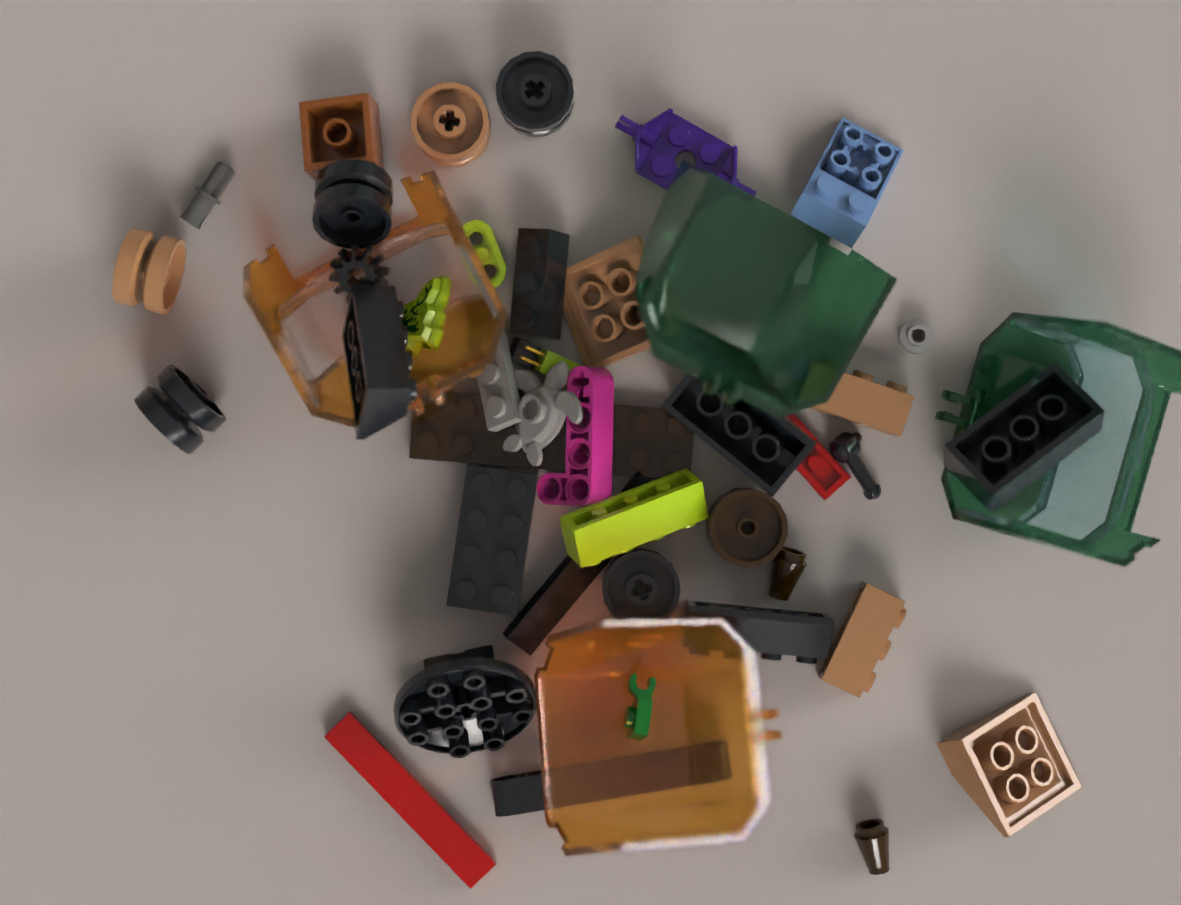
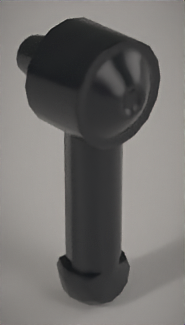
M842 432L829 444L831 455L838 462L847 463L864 490L863 494L867 499H877L881 494V487L875 483L858 456L861 450V434L858 432L852 434Z

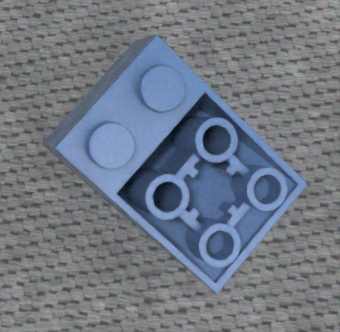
M842 117L790 215L852 248L867 226L904 150Z

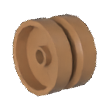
M456 82L438 83L422 93L416 100L411 113L412 133L422 152L434 163L446 167H463L477 160L487 149L492 135L491 119L482 98L468 86ZM451 121L459 124V126H453V131H447L446 125Z
M135 227L131 228L122 242L114 268L112 281L114 302L136 307L143 300L145 310L167 315L176 301L184 275L186 262L185 241L164 235L156 242L153 232Z

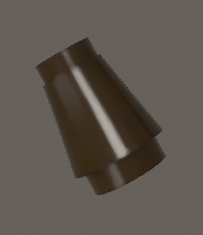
M784 546L772 560L769 596L783 601L789 600L807 566V563L804 562L806 558L804 552Z
M868 819L859 822L856 825L857 832H855L854 838L869 873L880 875L890 870L889 829L884 826V822L881 819Z

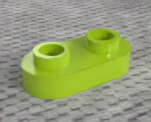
M472 220L465 223L459 231L458 240L471 275L480 287L495 289L505 281L507 267L493 231L487 223L480 220ZM480 233L483 235V242L480 245H473L470 239L473 234ZM486 266H494L496 268L494 277L486 278L483 275V270Z

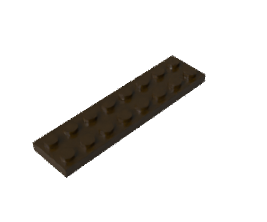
M417 388V395L413 406L409 458L565 471L566 418L558 435L542 449L543 459L538 467L532 466L527 459V453L522 448L518 452L503 450L505 439L516 434L515 424L498 432L487 430L480 393ZM614 404L612 475L633 477L639 471L646 478L659 479L685 468L691 472L694 433L664 408Z

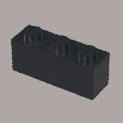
M518 228L509 326L510 335L532 339L560 340L570 235L552 229Z

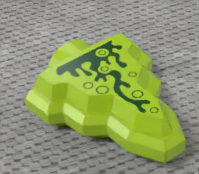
M438 275L436 278H431L423 286L417 298L403 306L401 324L402 326H407L408 341L406 352H411L412 357H418L422 349L438 351L444 334L442 329L446 318L444 311L449 303L452 283L449 277Z

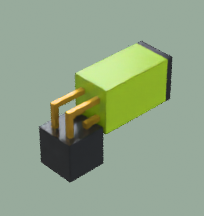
M517 337L514 338L510 347L512 361L544 375L554 364L560 361H564L568 365L570 372L576 366H580L576 362Z

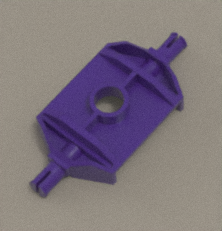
M671 108L644 125H639L622 114L615 125V128L633 137L632 141L635 142L634 172L700 210L731 194L750 205L757 192L737 179L738 147L736 145L733 147L676 115ZM682 152L691 153L695 158V166L688 171L680 170L675 163V158L678 154Z

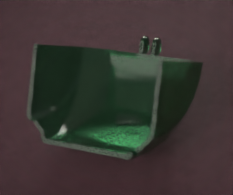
M682 160L664 196L648 235L636 276L635 299L654 357L703 380V391L711 396L720 389L723 390L722 400L729 405L741 399L781 418L828 402L890 294L897 278L854 250H851L850 254L847 255L829 245L831 237L718 176L702 168L698 170L691 163Z

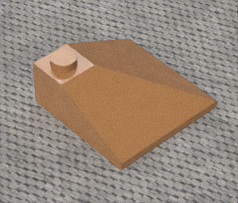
M640 235L567 267L563 312L584 366L604 368L693 332L679 296Z
M1036 692L1030 693L961 727L936 743L951 775L1003 837H1010L1081 788Z

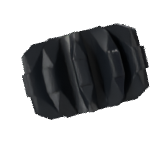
M357 243L351 246L350 252L342 248L338 252L339 259H333L330 263V267L335 272L329 275V281L340 283L334 292L337 295L343 291L347 292V303L349 302L352 284H389L383 277L389 274L390 268L379 266L385 258L383 254H378L375 258L371 256L373 252L372 245H368L363 253ZM362 269L366 274L364 278L362 276L359 279L354 277V271L358 272Z

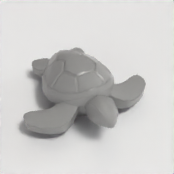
M564 361L554 364L548 370L544 384L531 371H514L517 388L526 393L520 399L518 408L520 418L523 421L515 424L516 434L505 439L503 450L518 452L522 448L527 453V459L532 466L538 467L543 459L542 449L558 435L566 415L574 424H579L582 420L583 411L578 397L575 393L562 389L566 385L570 373V368Z

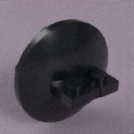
M492 645L464 650L465 652L456 654L449 653L423 659L424 670L411 677L398 691L393 705L394 721L398 731L410 745L429 751L450 754L454 758H463L470 753L483 750L497 751L504 747L505 742L522 732L536 713L537 697L532 680L520 668L507 662L496 660ZM480 742H483V743H484V744L479 745V746H470V745L475 744V743H480Z

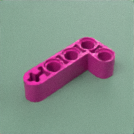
M580 365L571 370L567 380V391L576 394L580 401L583 415L579 424L572 423L566 415L565 473H546L537 482V495L540 501L548 505L589 506L611 497L614 379L611 372L606 368Z

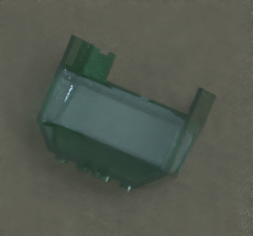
M1012 312L980 343L966 394L962 395L953 391L943 390L941 398L951 403L963 404L959 417L954 416L950 412L937 411L935 419L956 425L954 438L1055 362L1105 410L1102 430L992 514L945 466L941 481L952 518L1004 535L1126 567L1135 560L1134 555L1144 547L1151 548L1161 541L1154 537L1133 533L1131 530L1170 395H1181V350L1108 322Z

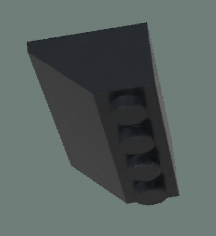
M352 284L342 331V341L356 439L364 440L405 417L410 401H415L417 395L416 379L410 377L412 354L411 352H406L408 330L407 326H402L401 324L403 319V302L397 301L395 286Z
M706 352L700 356L661 406L772 497L817 444L814 439Z
M687 600L683 643L686 646H690V652L711 654V648L726 649L725 655L734 657H746L747 651L760 652L761 659L781 660L782 655L796 656V662L817 664V658H827L834 627V618L826 613Z

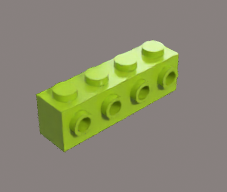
M687 468L559 517L566 552L581 568L595 566L603 559L616 554L628 553L636 546L649 541H658L669 533L679 529L691 528L697 522L709 518L703 482Z

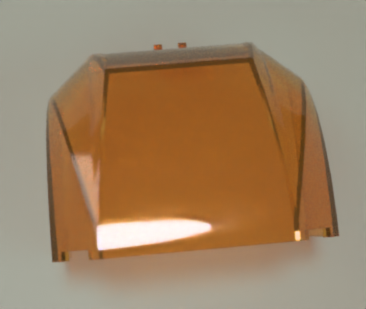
M723 618L602 619L548 635L545 644L550 650L544 667H537L534 681L545 821L549 828H556L565 842L561 848L565 856L744 841L771 802L765 741L780 740L782 735L781 731L768 730L764 733L763 719L772 720L780 717L779 709L762 710L756 653ZM633 673L637 674V687L643 690L647 688V681L650 677L656 678V688L651 698L653 705L649 733L641 741L627 738L628 728L623 726L627 706L631 707L634 702V697L627 689V680Z

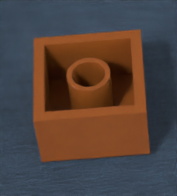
M369 93L299 102L304 171L316 181L319 172L324 167L344 159H359L374 163L384 169L379 104Z

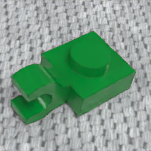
M633 673L627 680V689L634 697V702L631 707L627 706L623 726L628 728L627 738L641 741L649 733L653 705L651 698L656 688V678L650 677L647 681V688L643 690L637 687V674Z

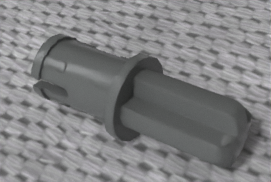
M217 162L201 188L198 186L195 188L198 192L180 217L200 230L201 225L214 205L221 203L218 199L235 175V171L225 163Z

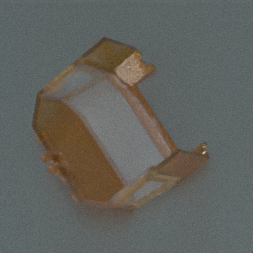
M435 170L423 173L420 176L421 181L413 182L410 176L400 178L419 216L391 229L387 238L379 244L372 246L373 252L371 253V256L374 258L378 254L384 255L385 258L379 266L389 267L390 272L383 278L389 282L388 286H395L397 301H402L403 306L415 300L423 286L431 278L442 275L452 280L449 303L444 311L446 314L442 329L444 334L438 351L422 349L418 357H412L410 377L416 379L417 395L415 401H410L408 410L413 409L417 416L425 413L422 398L430 395L432 400L439 406L445 402L442 393L451 389L454 382L464 377H476L485 371V366L492 363L508 318L505 308ZM275 243L265 249L268 257L259 263L255 259L243 267L244 298L311 416L355 428L342 341V331L348 307L346 302L348 293L343 291L337 295L334 292L340 283L329 281V275L335 272L330 267L332 260L294 279ZM362 269L358 272L355 270L353 273L357 279L361 276L364 278L366 275Z

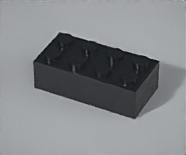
M1054 362L944 445V465L992 514L1102 430L1105 410Z
M467 464L446 606L513 616L518 615L539 474Z

